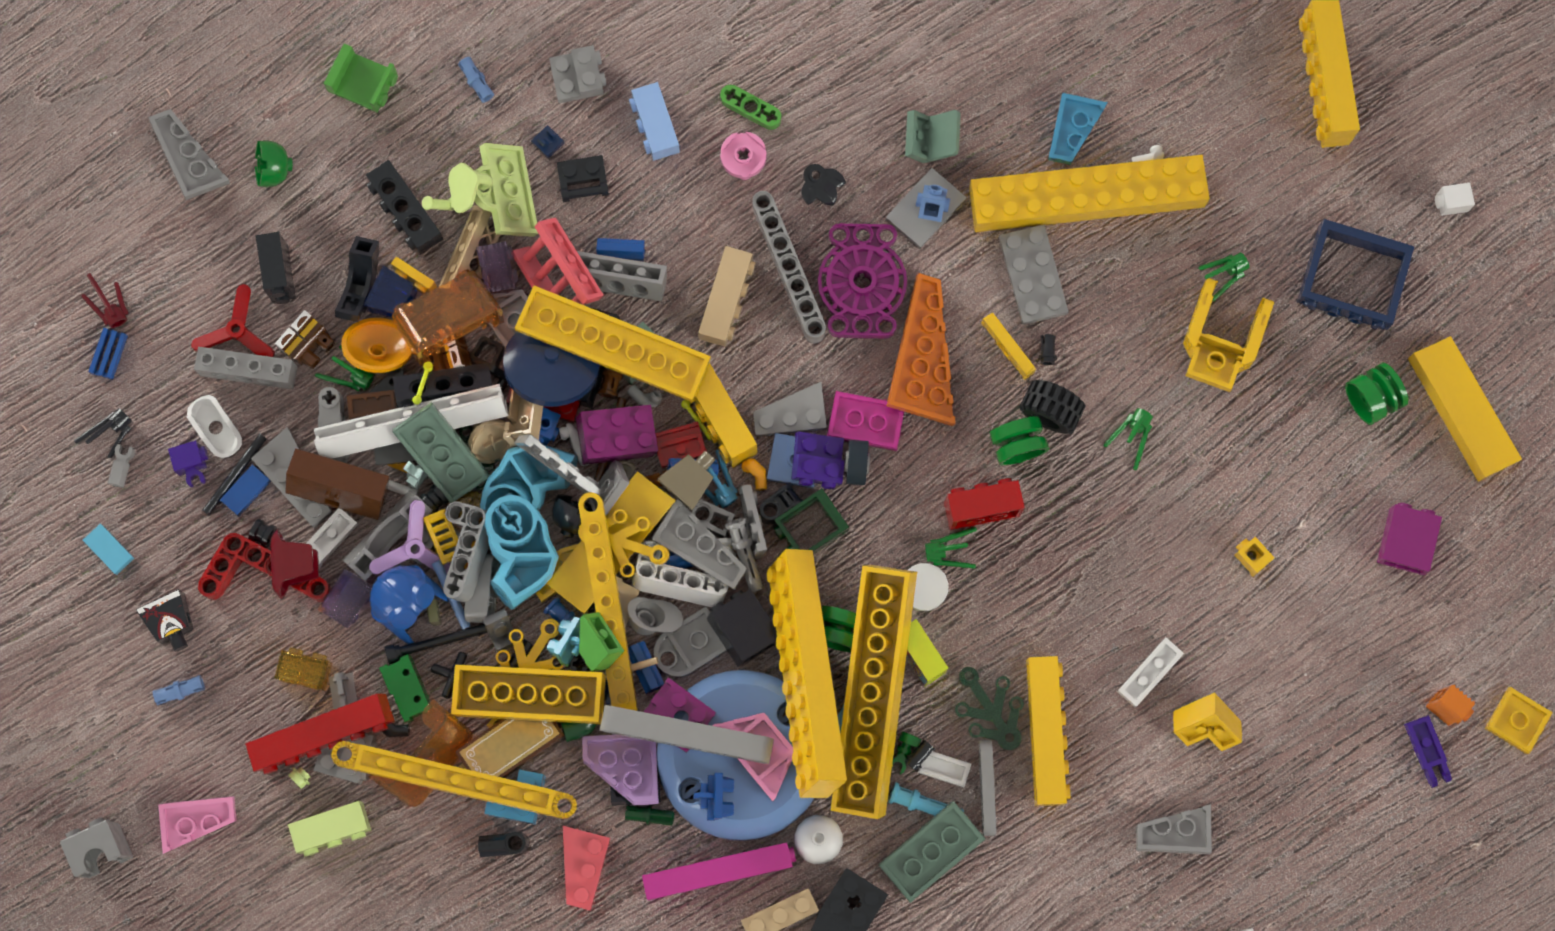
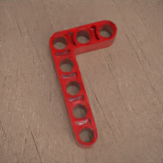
M230 533L226 535L199 580V592L210 600L221 598L242 562L272 578L271 551L240 534ZM236 540H240V548L236 551H231V544ZM257 551H261V559L257 562H252V555ZM223 561H228V569L224 572H219V565ZM321 577L290 586V588L317 602H325L332 595L330 584ZM211 582H215V591L212 593H207V585ZM323 584L325 586L324 592L321 595H315V587Z

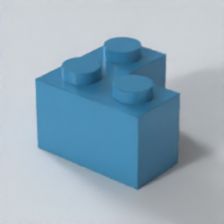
M519 770L517 781L544 787L546 776L540 773ZM492 802L486 803L484 813L488 816L536 825L538 813Z

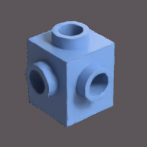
M934 184L930 186L924 185L923 193L918 192L916 206L920 207L918 218L941 222L943 212H948L950 198H946L947 189Z

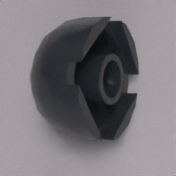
M558 494L552 509V519L556 526L561 528V534L573 538L574 534L579 535L578 529L581 525L579 502L571 500L572 496ZM585 502V509L593 512L591 504Z

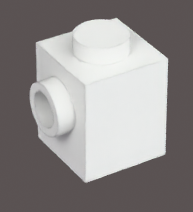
M1470 183L1443 186L1437 192L1435 205L1437 209H1440L1441 216L1464 213L1471 210L1475 202Z

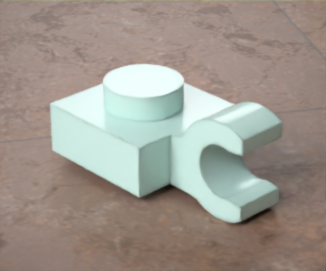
M410 461L403 468L407 472L406 477L408 479L406 482L408 485L418 490L428 475L419 464L415 466Z

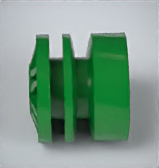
M1384 362L1368 370L1366 375L1361 374L1346 382L1345 385L1350 404L1360 419L1368 425H1372L1387 417V412L1392 414L1408 405V394L1403 382L1395 370Z

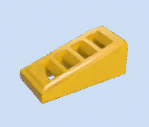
M446 509L423 518L425 528L442 565L451 562L455 552L444 555L442 551L454 546L456 547L458 542L453 525L446 518ZM442 520L444 521V523L432 527V524H435ZM444 529L448 530V532L439 536L435 535V533ZM452 538L451 542L440 546L439 542Z

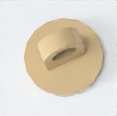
M494 419L474 424L468 440V448L481 463L491 464L498 458L503 459L506 451L513 447L503 438L505 421Z

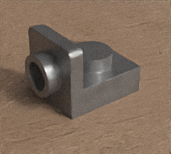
M505 609L482 619L497 652L514 646L509 640V633L514 629ZM514 632L512 634L513 640L519 641L516 633Z

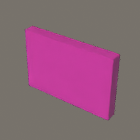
M836 391L827 436L844 438L845 442H849V440L869 441V446L897 451L904 411L887 407L886 400Z

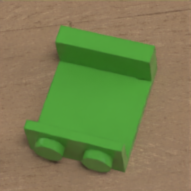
M343 44L324 81V85L328 92L378 113L380 107L386 104L388 99L387 93L390 87L396 84L398 74L394 64L389 63L388 67L355 54L352 46Z

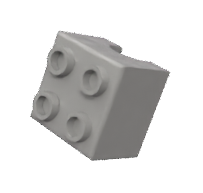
M103 817L88 823L90 827L81 831L80 828L66 833V838L60 841L75 877L91 878L100 874L97 859L103 852L109 862L117 860L121 864L133 858L120 824L112 822L110 819L104 820Z

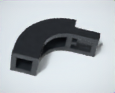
M359 236L355 237L349 250L347 282L335 309L336 318L358 322L362 312H366L377 274L379 241Z

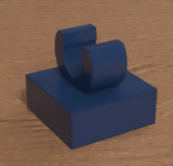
M547 125L531 140V143L549 159L564 144V140Z

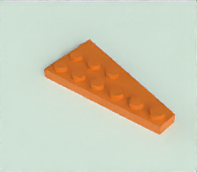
M918 273L914 282L886 406L954 426L956 422L952 408L953 395H951L950 389L951 374L948 345L945 341L946 326L945 322H943L942 308L944 306L941 280Z

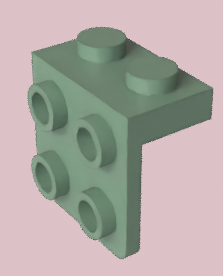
M916 110L908 111L905 156L924 164L957 155L959 152L961 113L957 110L927 116Z

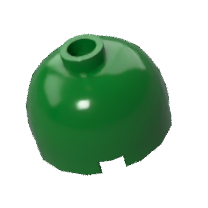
M269 140L257 141L255 150L257 186L275 187L286 179L288 171L292 172V157H288L285 148L277 142Z

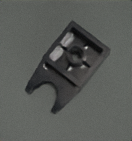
M846 868L820 909L811 931H867L889 894ZM856 896L860 899L858 902L861 905L859 908L854 907L852 910L848 907L850 903L847 900L849 897L853 899Z

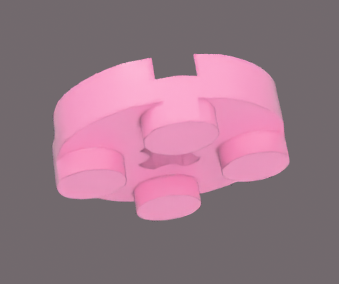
M751 132L734 133L723 142L720 160L723 168L730 175L742 180H748L760 173L765 166L766 148L764 142L757 135ZM748 151V159L740 160L738 152Z

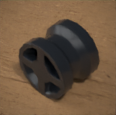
M435 484L430 487L429 492L419 496L432 509L433 513L438 512L440 506L449 503L448 499Z
M257 519L250 530L248 539L253 542H260L261 546L268 548L271 545V538L277 527L266 525L264 520Z

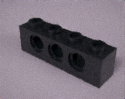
M390 160L385 161L366 174L369 181L366 186L373 196L378 194L382 200L379 204L386 214L390 212L395 218L392 220V223L399 233L404 231L407 235V238L404 240L412 251L416 249L421 255L444 240L441 232ZM388 187H395V190H394L393 193H391V194H385V193H384L385 190H386V188H388ZM401 205L408 206V209L405 212L397 211L398 207ZM414 223H420L421 227L418 230H410Z
M482 363L429 372L423 394L421 395L422 402L492 386L489 364ZM423 373L393 377L397 408L414 405L412 399L417 394Z

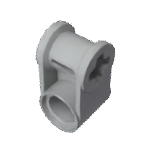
M326 387L321 390L318 397V427L345 421L343 396L333 387ZM331 395H333L336 399L332 400V404H329L327 400L331 399Z

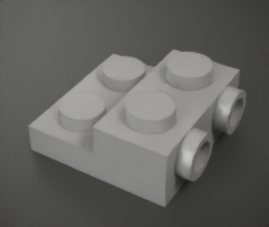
M594 45L572 49L570 54L549 58L559 104L604 95L603 86H607L604 72L599 73L598 65L602 64L600 51H595Z
M365 734V738L357 741L346 740L351 743L378 748L377 738L372 735ZM329 747L322 749V754L317 757L314 767L316 772L360 785L369 776L368 773L342 768L334 764L331 758L332 750H329ZM345 747L340 748L337 751L338 759L342 761L349 760L351 758V751Z

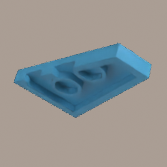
M1062 93L1048 160L1071 165L1108 102Z

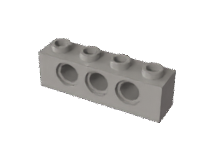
M577 251L602 292L656 301L663 300L667 284V266Z
M198 347L194 370L202 377L292 390L294 389L298 368L293 360L205 347Z

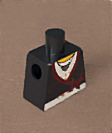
M178 589L136 609L157 642L165 644L170 641L174 652L188 647L184 634L193 630V624L184 592Z

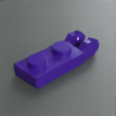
M1429 715L1405 723L1404 726L1431 788L1438 786L1437 778L1432 769L1436 765L1439 767L1442 779L1446 783L1450 782L1452 777L1446 763L1447 758Z

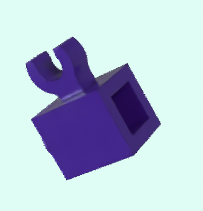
M195 440L168 449L174 472L179 476L186 474V483L190 487H194L192 480L196 476L200 477L202 484L206 483L205 475L199 471L207 468L205 460L209 458L205 446L201 447Z

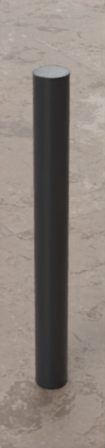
M260 433L202 509L204 513L209 516L220 503V499L232 487L267 438Z

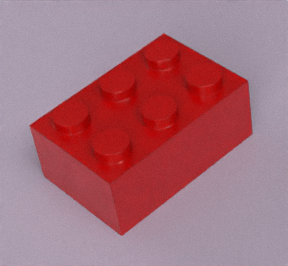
M1005 478L997 481L998 484L988 486V483H980L974 485V489L965 490L964 487L950 490L951 493L947 494L944 501L950 531L1020 517L1025 507L1019 480L1012 481V478Z

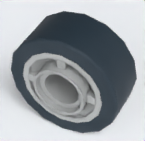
M849 440V449L846 451L845 458L846 484H866V475L869 474L870 465L869 441Z

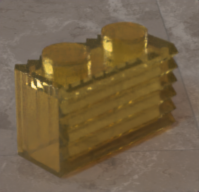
M291 647L289 651H281L274 679L280 682L325 691L332 663L327 660L326 655L313 653L312 657L303 655V650Z

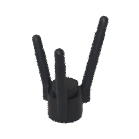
M118 408L104 420L81 434L74 442L79 443L90 436L85 441L86 444H89L110 427L116 433L121 430L122 432L108 454V458H112L117 444H121L125 435L131 430L128 425L132 420Z

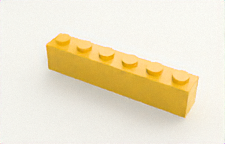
M1058 656L1028 657L1026 669L1035 806L1067 804V799L1071 797L1070 785L1066 784L1065 775L1069 774V762L1064 760V750H1067L1068 744L1067 736L1063 735L1062 726L1066 725L1065 711H1061V701H1064V687H1060L1059 677H1063L1062 662H1058Z

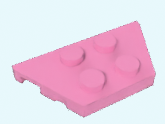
M765 713L712 725L774 739L769 764L738 759L771 801H774L792 762V745Z

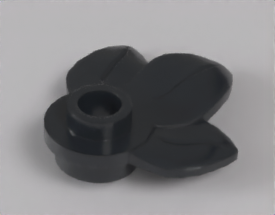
M811 164L804 170L803 178L805 183L801 189V194L807 205L818 199L826 205L833 206L837 199L836 187L843 186L846 182L839 171L833 168L824 169L819 164ZM813 171L819 173L818 179L812 177Z

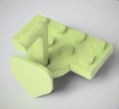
M482 144L479 147L483 166L473 170L466 163H459L451 169L448 177L451 198L442 200L426 196L422 200V207L425 210H455L457 213H464L475 202L483 210L492 212L495 233L497 235L529 237L538 235L534 227L537 224L523 146Z

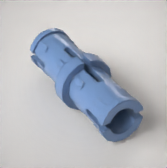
M471 57L462 59L458 66L468 79V85L473 87L482 103L488 102L493 98L494 93L487 85L484 74L479 72Z
M201 675L181 682L178 680L173 682L172 685L153 690V697L157 705L175 699L182 700L185 696L204 691L205 685Z

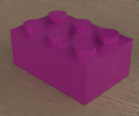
M651 405L580 412L576 417L583 465L613 462L614 460L649 458L658 452Z

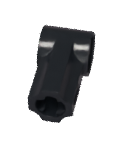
M521 832L479 836L478 851L480 858L513 854L520 855L528 850L530 842L529 838ZM516 836L522 839V846L519 850H514L511 846V841Z

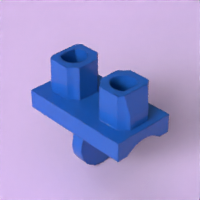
M723 773L708 775V783H701V792L693 794V799L701 800L700 809H707V821H715L734 815L733 802H723V793H732L734 790V779L723 777Z

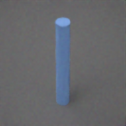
M441 560L432 563V566L442 587H444L447 573ZM447 597L462 630L471 626L470 622L465 620L464 609L461 603Z

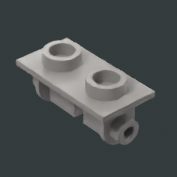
M344 672L336 673L334 676L329 677L334 709L358 701L353 672L344 674Z

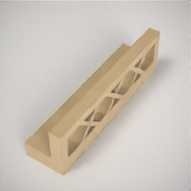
M473 206L438 287V290L441 292L454 294L467 302H472V298H474L500 235L495 233V229L490 231L488 227V220L492 216V212L483 210L479 206ZM486 237L488 246L485 251L481 252L479 241L481 238ZM477 258L479 267L476 272L472 273L470 262L472 259ZM468 279L470 286L467 294L459 290L462 281Z

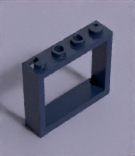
M1323 219L1318 226L1297 303L1307 306L1309 310L1319 309L1325 311V314L1332 317L1342 316L1348 318L1349 322L1355 324L1365 323L1371 325V328L1374 330L1377 328L1388 330L1394 323L1415 246ZM1326 237L1401 260L1386 315L1311 292Z

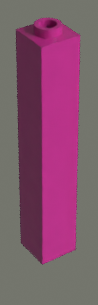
M786 842L642 875L646 898L650 901L793 868L792 862H796L794 848H788Z

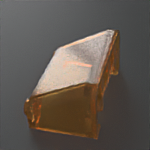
M469 269L460 272L457 278L409 303L397 305L392 314L394 323L420 367L425 362H431L429 355L433 351L436 354L440 353L441 347L479 327L482 329L487 328L486 323H491L493 328L504 323L503 312L478 274L475 271H469Z
M432 699L422 713L423 722L432 731L411 756L453 766L459 759L455 751L473 739V734L464 723ZM369 775V778L410 807L422 804L434 790L394 779Z

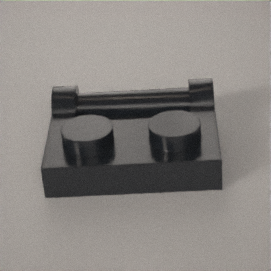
M603 155L557 162L563 203L570 202V199L602 194V197L609 196ZM600 181V185L568 190V186Z

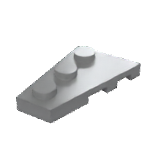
M751 484L744 485L739 489L743 516L746 519L745 527L748 536L753 541L750 547L754 559H762L767 551V545L762 531L761 515L758 514L756 507L758 505L756 491H752Z
M1211 804L1173 816L1137 824L1136 851L1210 855L1212 853Z

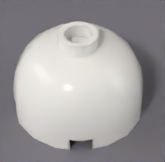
M813 815L805 818L798 825L794 834V845L798 854L805 861L812 864H825L832 861L839 854L843 845V834L839 825L832 818L825 815Z

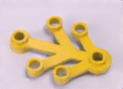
M623 509L615 510L612 516L606 518L608 528L616 523H625L628 520V513ZM619 512H623L625 515L622 521L617 520L616 516ZM639 517L634 524L614 534L609 533L612 550L621 566L620 573L624 577H632L635 574L636 568L630 563L623 548L649 556L650 560L658 565L665 564L669 559V550L665 546L655 545L650 547L626 539L640 531L650 529L651 521L647 517ZM645 519L647 526L642 529L639 526V522ZM580 525L578 529V534L580 539L584 542L582 525ZM657 550H660L663 554L660 559H656L654 556ZM629 565L632 568V572L626 575L624 568Z
M547 619L543 621L540 627L541 635L527 657L523 644L524 633L520 629H514L509 633V640L514 645L519 668H553L560 670L564 667V665L556 667L553 664V660L556 658L554 656L548 660L535 662L549 639L559 634L560 624L557 620ZM548 624L554 626L555 630L553 633L546 631ZM514 632L520 633L521 638L519 641L513 640L512 634ZM508 650L498 651L496 661L501 667H510V652ZM502 652L508 655V659L505 662L499 659V655Z

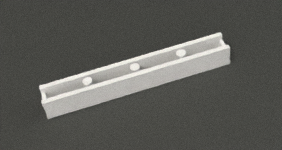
M500 384L422 402L419 405L414 404L409 407H401L314 428L316 436L314 443L320 456L333 459L399 443V439L392 432L393 428L431 402L453 429L508 416L507 402L504 400Z

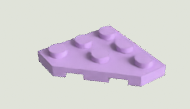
M617 734L582 737L583 763L633 805L659 804L656 742Z

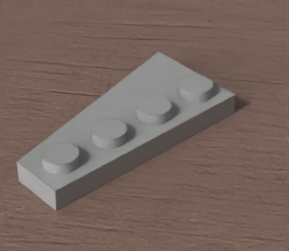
M530 434L519 435L514 444L584 494L592 492L600 496L602 490L597 487L599 485L598 482L589 476L585 478L579 473V469L569 462H564L559 458V454L550 448H546L534 436Z
M677 498L654 534L652 541L665 546L670 552L735 590L746 573L747 568Z

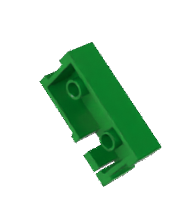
M407 654L401 657L400 661L394 664H386L379 667L388 691L394 696L405 723L414 721L413 718L435 711L411 655Z

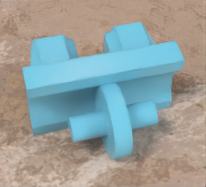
M575 616L572 621L562 620L558 631L562 635L561 640L552 639L547 645L549 653L556 657L561 665L568 667L574 656L577 657L579 654L580 618Z

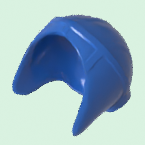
M399 565L386 570L377 577L372 586L369 601L372 617L406 644H412L414 641L405 629L412 626L417 616L430 606L434 595L446 602H449L444 594V590L426 575L420 567L416 565Z

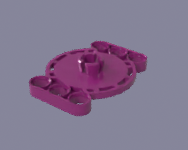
M839 223L831 227L829 241L835 248L827 254L821 264L818 275V289L823 304L834 315L828 322V331L833 337L886 339L894 335L897 325L891 315L894 314L903 301L907 287V276L902 260L890 248L897 239V231L893 226L888 224ZM836 230H843L846 233V238L842 241H837L834 239L833 233ZM865 230L869 233L870 237L866 241H860L856 237L857 232ZM890 231L893 234V239L888 242L881 240V232ZM833 256L834 258L829 267L825 268L827 261ZM892 257L897 261L900 269H897ZM862 273L871 283L867 288H859L854 283V280L860 277ZM822 274L827 275L826 286L822 288ZM901 275L903 277V289L898 287L899 276ZM828 293L831 301L834 303L832 307L826 300L824 294ZM896 294L901 295L898 302L892 307L891 303L894 301ZM836 320H841L845 324V329L841 332H836L832 328V323ZM858 321H865L868 323L869 329L865 332H859L855 324ZM883 321H888L892 324L893 328L890 332L885 333L879 329V324Z

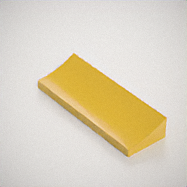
M1451 336L1414 352L1408 358L1478 482L1522 460Z
M637 471L629 481V485L606 515V518L613 515L615 510L623 509L628 513V520L623 524L616 523L609 527L608 531L614 534L634 524L639 517H647L651 521L650 529L640 531L626 538L642 543L676 500ZM623 512L617 514V520L622 521L625 515ZM645 519L641 520L639 526L642 529L646 528L647 521ZM581 540L546 584L581 613L585 614L593 604L594 597L585 543ZM623 548L629 559L634 551ZM612 550L615 573L617 574L621 566Z

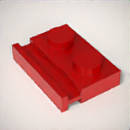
M698 422L655 433L658 447L657 454L661 468L668 466L670 458L683 459L689 454L693 459H697L706 451Z

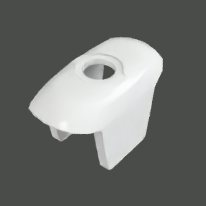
M206 395L191 403L187 410L188 416L186 417L210 451L220 458L235 454L242 445V437L214 396ZM218 421L222 423L223 429L219 434H212L209 431V426L212 422Z

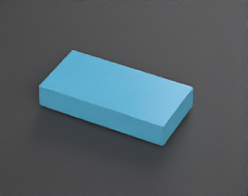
M101 523L83 539L88 547L116 575L134 559Z

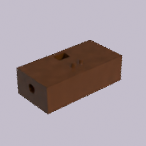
M295 448L286 472L285 493L379 520L387 497L389 476Z

